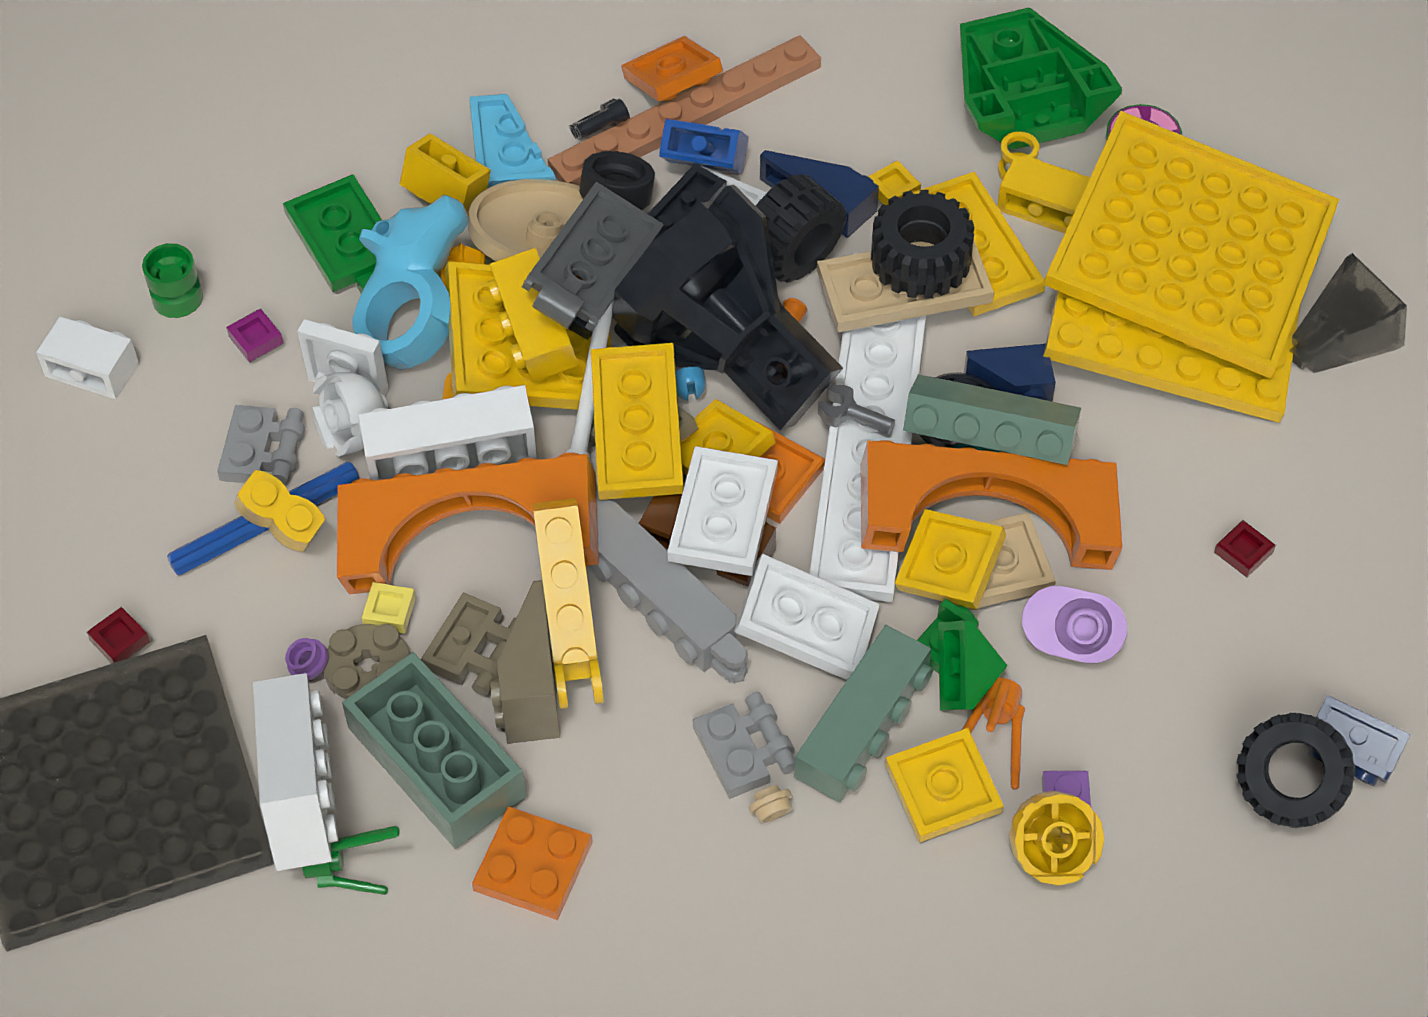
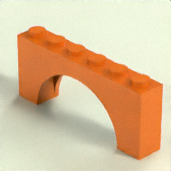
M867 440L861 461V549L903 552L911 525L924 512V509H928L944 500L973 495L1005 499L1039 515L1052 526L1062 539L1069 555L1071 567L1112 570L1123 548L1117 463L1103 462L1097 459H1070L1068 465L1007 452L980 451L974 448L936 447L932 444H902L889 440Z
M569 452L563 453L557 458L541 460L522 458L516 463L501 465L482 463L475 468L454 470L442 468L430 474L413 475L402 473L390 479L371 480L362 478L354 480L350 484L338 485L337 578L349 595L370 592L373 582L391 585L393 570L407 545L424 529L441 519L467 511L495 510L516 515L535 526L533 503L576 498L578 504L585 565H599L596 475L587 454L580 455Z

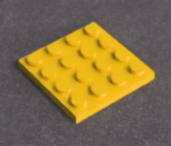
M448 261L445 269L446 289L450 295L448 327L453 397L462 393L477 394L494 391L502 386L517 387L525 385L529 406L578 410L591 337L586 340L573 331L566 329L578 366L532 382L527 368L518 370L510 346L518 343L515 334L506 336L499 317V313L505 312L506 309L503 302L495 305L487 282L495 278L490 265ZM574 275L576 278L583 280L581 277ZM610 330L606 348H612Z

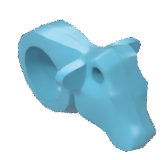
M443 195L426 207L401 209L390 219L376 222L372 230H361L359 240L375 255L376 266L357 303L353 316V330L355 334L363 333L376 340H380L383 361L387 366L403 370L428 361L443 346L449 334L450 295L441 278L436 273L445 267L455 239L465 230L469 222V217L463 204L450 196ZM420 298V311L414 325L404 335L394 340H388V324L393 314L402 304L412 299Z

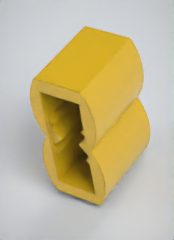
M254 470L237 493L234 502L236 509L245 519L255 525L269 528L272 535L282 545L295 551L304 552L325 521L324 515L316 505L303 497L290 495L285 485L279 479L264 471Z

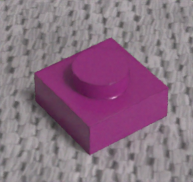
M261 308L226 327L229 338L248 362L283 344L282 334Z

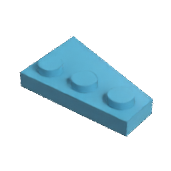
M508 94L470 97L475 158L477 162L491 170L487 189L500 183L521 179L556 181V176L552 169L547 167L543 161L536 142H532L526 132L525 123Z

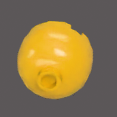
M1053 790L1035 794L1023 802L1012 817L1009 830L1011 851L1022 869L1042 883L1058 886L1077 882L1084 877L1083 873L1090 868L1092 863L1096 865L1100 859L1105 840L1102 821L1090 805L1074 794Z

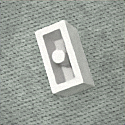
M61 316L36 352L45 377L113 399H117L139 364L132 340L124 334L116 331L108 332L95 328L85 321H73Z

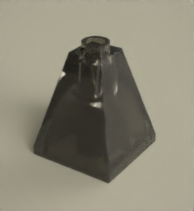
M1351 253L1344 259L1292 335L1293 347L1289 349L1293 353L1292 361L1300 369L1307 367L1312 373H1317L1398 350L1405 343L1407 305L1362 261Z

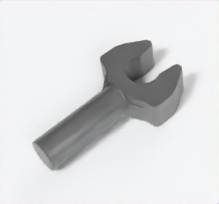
M846 385L827 387V399L841 404L840 406H832L822 401L818 402V415L827 425L834 428L844 421L851 419L890 434L895 424V419L857 405L853 398L854 389Z

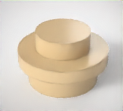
M773 785L754 794L755 802L748 807L751 815H757L760 823H766L789 813L793 809L789 801L793 796L789 789L780 791L778 785Z

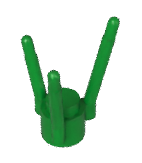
M391 826L338 838V841L330 843L332 862L302 867L304 877L317 878L318 888L334 886L368 893L387 894L388 888L384 885L337 877L334 874L335 871L343 870L344 849L396 838L400 834L399 827Z

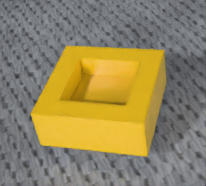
M898 160L868 176L879 186L878 200L883 205H888V199L893 196L903 197V192L921 190V183Z

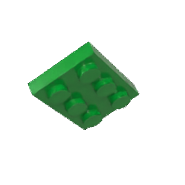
M354 174L283 203L286 216L332 292L356 283V277L375 269L376 257L361 243L359 236L362 229L372 230L376 222L382 219Z

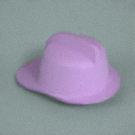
M1049 586L1038 590L1029 598L1022 612V627L1027 639L1036 649L1058 657L1084 663H1100L1112 658L1121 650L1127 637V621L1123 610L1112 599L1092 592L1066 586Z

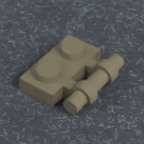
M463 592L421 660L433 673L459 684L462 683L468 671L476 673L478 676L472 685V689L476 693L486 696L491 689L490 680L498 679L497 660L517 617L513 618L508 628L498 624L502 618L500 607ZM487 641L497 645L489 658L480 655Z

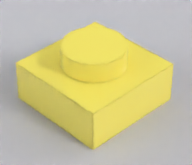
M373 582L361 617L362 623L374 625L389 624L394 626L398 633L405 634L416 599L415 590Z

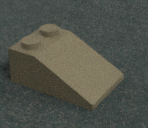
M542 580L533 581L497 660L498 679L490 680L496 728L505 727L507 744L560 738Z

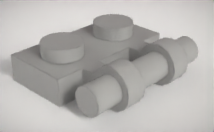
M235 405L217 471L220 481L245 483L254 470L272 472L274 477L283 484H286L289 473L295 469L297 456L294 454L296 444L302 440L304 425L302 424L303 411L298 408H290L286 419L277 422L275 408ZM272 441L280 442L277 450L273 453L269 452Z
M759 692L752 693L746 697L745 702L750 713L740 717L732 703L693 719V729L729 799L770 783V774L766 768L767 766L778 763L784 774L794 771L795 758L792 754L795 750L788 736L782 735L776 724L778 716L771 704L765 703ZM761 731L767 745L756 749L750 734Z

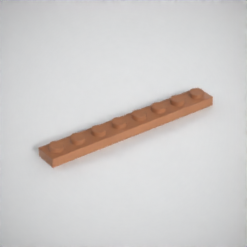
M799 35L711 78L705 84L697 85L682 92L671 100L664 101L548 158V167L552 169L558 181L580 186L583 163L590 155L602 151H619L642 157L660 148L666 119L706 125L821 68V57Z

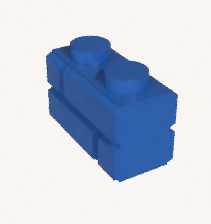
M666 119L659 157L670 163L689 166L697 164L708 169L742 174L749 136L740 130L728 128L722 130L716 126Z

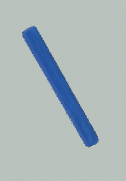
M345 462L290 490L289 493L290 495L303 497L317 505L338 494V485L350 484L354 480L359 479V474L351 462ZM240 516L170 552L167 558L173 571L177 575H182L269 530V528L255 525L243 516Z

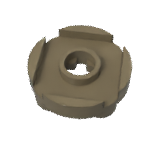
M360 624L346 630H338L332 634L329 640L330 645L327 648L328 662L323 671L329 689L334 694L336 692L338 696L347 699L410 655L406 642L399 636L398 630L394 626L389 624ZM368 658L379 662L373 664L371 667L372 671L363 672L362 667L357 666L359 662Z

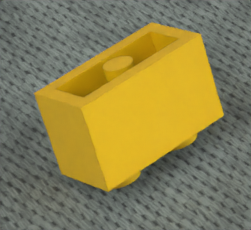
M429 133L406 148L399 185L430 204L443 195L450 196L463 204L469 217V210L473 200L488 187L491 170Z

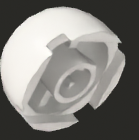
M338 372L318 378L313 387L312 395L320 393V406L312 407L317 432L327 449H332L335 446L338 451L334 455L338 457L363 450L364 445L358 414L369 413L377 408H388L385 396L379 392L377 387L367 377L352 372Z

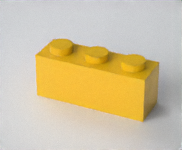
M536 247L490 263L495 279L487 282L495 305L504 303L506 311L499 313V317L506 336L515 334L518 344L512 345L510 348L518 370L526 367L532 382L578 366L566 329L532 307L540 292L532 287L529 292L522 288L527 276L540 259Z

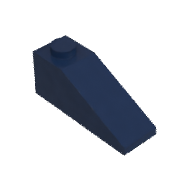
M768 150L760 154V180L771 188L792 175L798 174L800 176L801 174H806L840 201L846 209L845 216L847 218L842 233L846 238H849L877 212L879 186L871 178L861 175L849 166Z

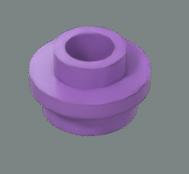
M301 638L293 642L285 655L289 673L291 675L307 673L308 680L317 677L324 670L328 662V650L325 645L319 640Z

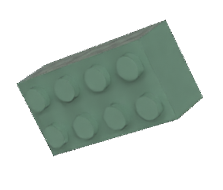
M414 652L342 702L349 730L454 849L504 814L508 806L513 807L527 797L524 775L520 767Z

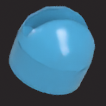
M685 367L675 371L677 395L685 401H688V395L694 394L695 399H699L706 389L703 369L699 367Z

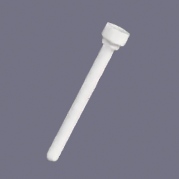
M613 301L592 332L571 449L566 450V453L587 454L589 460L590 454L587 453L594 416L591 349L606 348L613 314Z

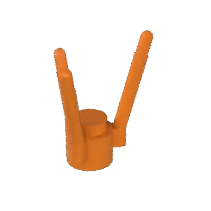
M1001 677L994 682L975 706L962 730L968 728L971 733L983 713L988 719L986 725L988 732H993L996 724H1006L1009 720L1012 721L1011 788L1017 790L1020 781L1021 733L1025 707L1019 704L1022 696L1020 685L1015 681Z

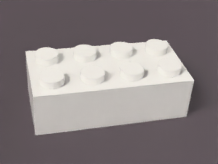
M525 385L517 387L502 386L489 392L477 394L462 393L449 399L432 402L418 401L409 406L392 409L377 408L369 413L358 414L371 480L390 479L402 473L422 475L434 473L442 468L461 470L475 468L482 463L501 465L516 463L522 458L537 459L534 426Z
M307 673L253 682L260 807L276 871L332 862L330 843L338 841V831L335 815L328 814L327 812L336 808L332 783H327V780L333 779L329 752L325 753L324 751L330 749L327 725L322 723L321 719L316 718L323 716L319 689L310 690Z

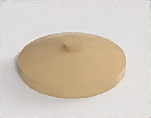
M521 179L494 185L481 192L470 206L468 222L470 238L479 250L495 261L535 247L539 258H541L582 202L583 198L579 192L580 186L544 179Z

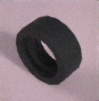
M602 151L592 154L584 160L579 192L584 199L593 185L598 182L640 210H643L651 202L655 171L648 162L633 154L619 151Z

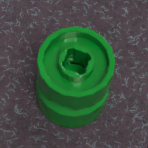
M174 243L162 244L150 250L143 258L142 269L154 309L160 315L168 318H181L196 311L202 303L203 291L192 253L185 246Z

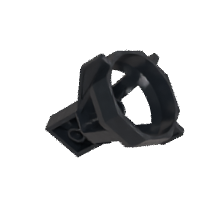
M735 185L726 186L714 201L699 204L656 238L614 291L612 318L617 322L614 331L628 346L673 343L676 367H699L722 374L725 373L780 431L794 426L843 369L824 347L785 309L784 305L782 306L777 292L767 218ZM689 329L691 331L685 339L679 337L686 330ZM782 364H784L787 368L788 377H784L782 375V372L784 371V366Z

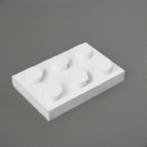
M695 446L667 551L668 561L753 576L778 471V460Z
M762 554L756 562L734 632L848 680L866 653L880 604Z

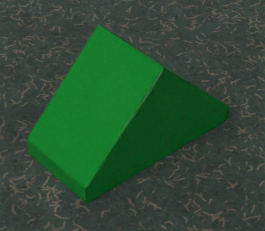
M972 620L939 622L940 710L974 709L1008 665Z

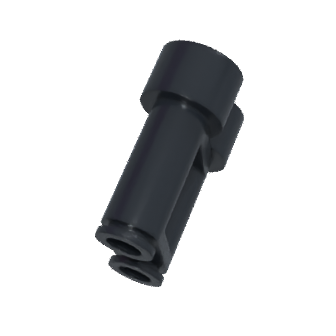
M613 98L601 104L600 110L569 125V128L575 139L578 137L583 139L608 125H618L630 119V114L622 99L616 100Z

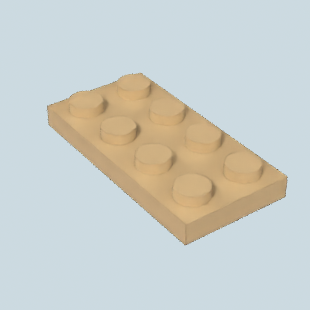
M974 241L969 273L966 278H962V284L956 289L950 287L948 294L941 296L939 293H934L933 298L924 299V295H916V298L907 297L906 292L902 291L897 294L891 291V284L884 286L879 281V274H875L872 269L871 251L817 261V273L837 333L993 302L994 292ZM926 242L911 243L917 246H933V244Z

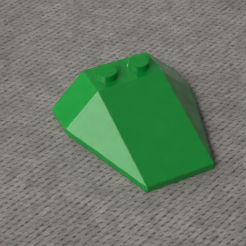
M1030 7L960 24L964 106L978 130L1000 143L1006 135L1013 132L1029 133L1039 143L1084 133L1122 95L1121 85L1104 62ZM1015 141L1007 147L1015 150L1030 145L1026 142Z

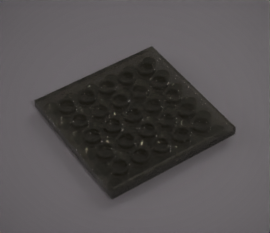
M207 635L0 698V937L6 952L274 864L267 831Z

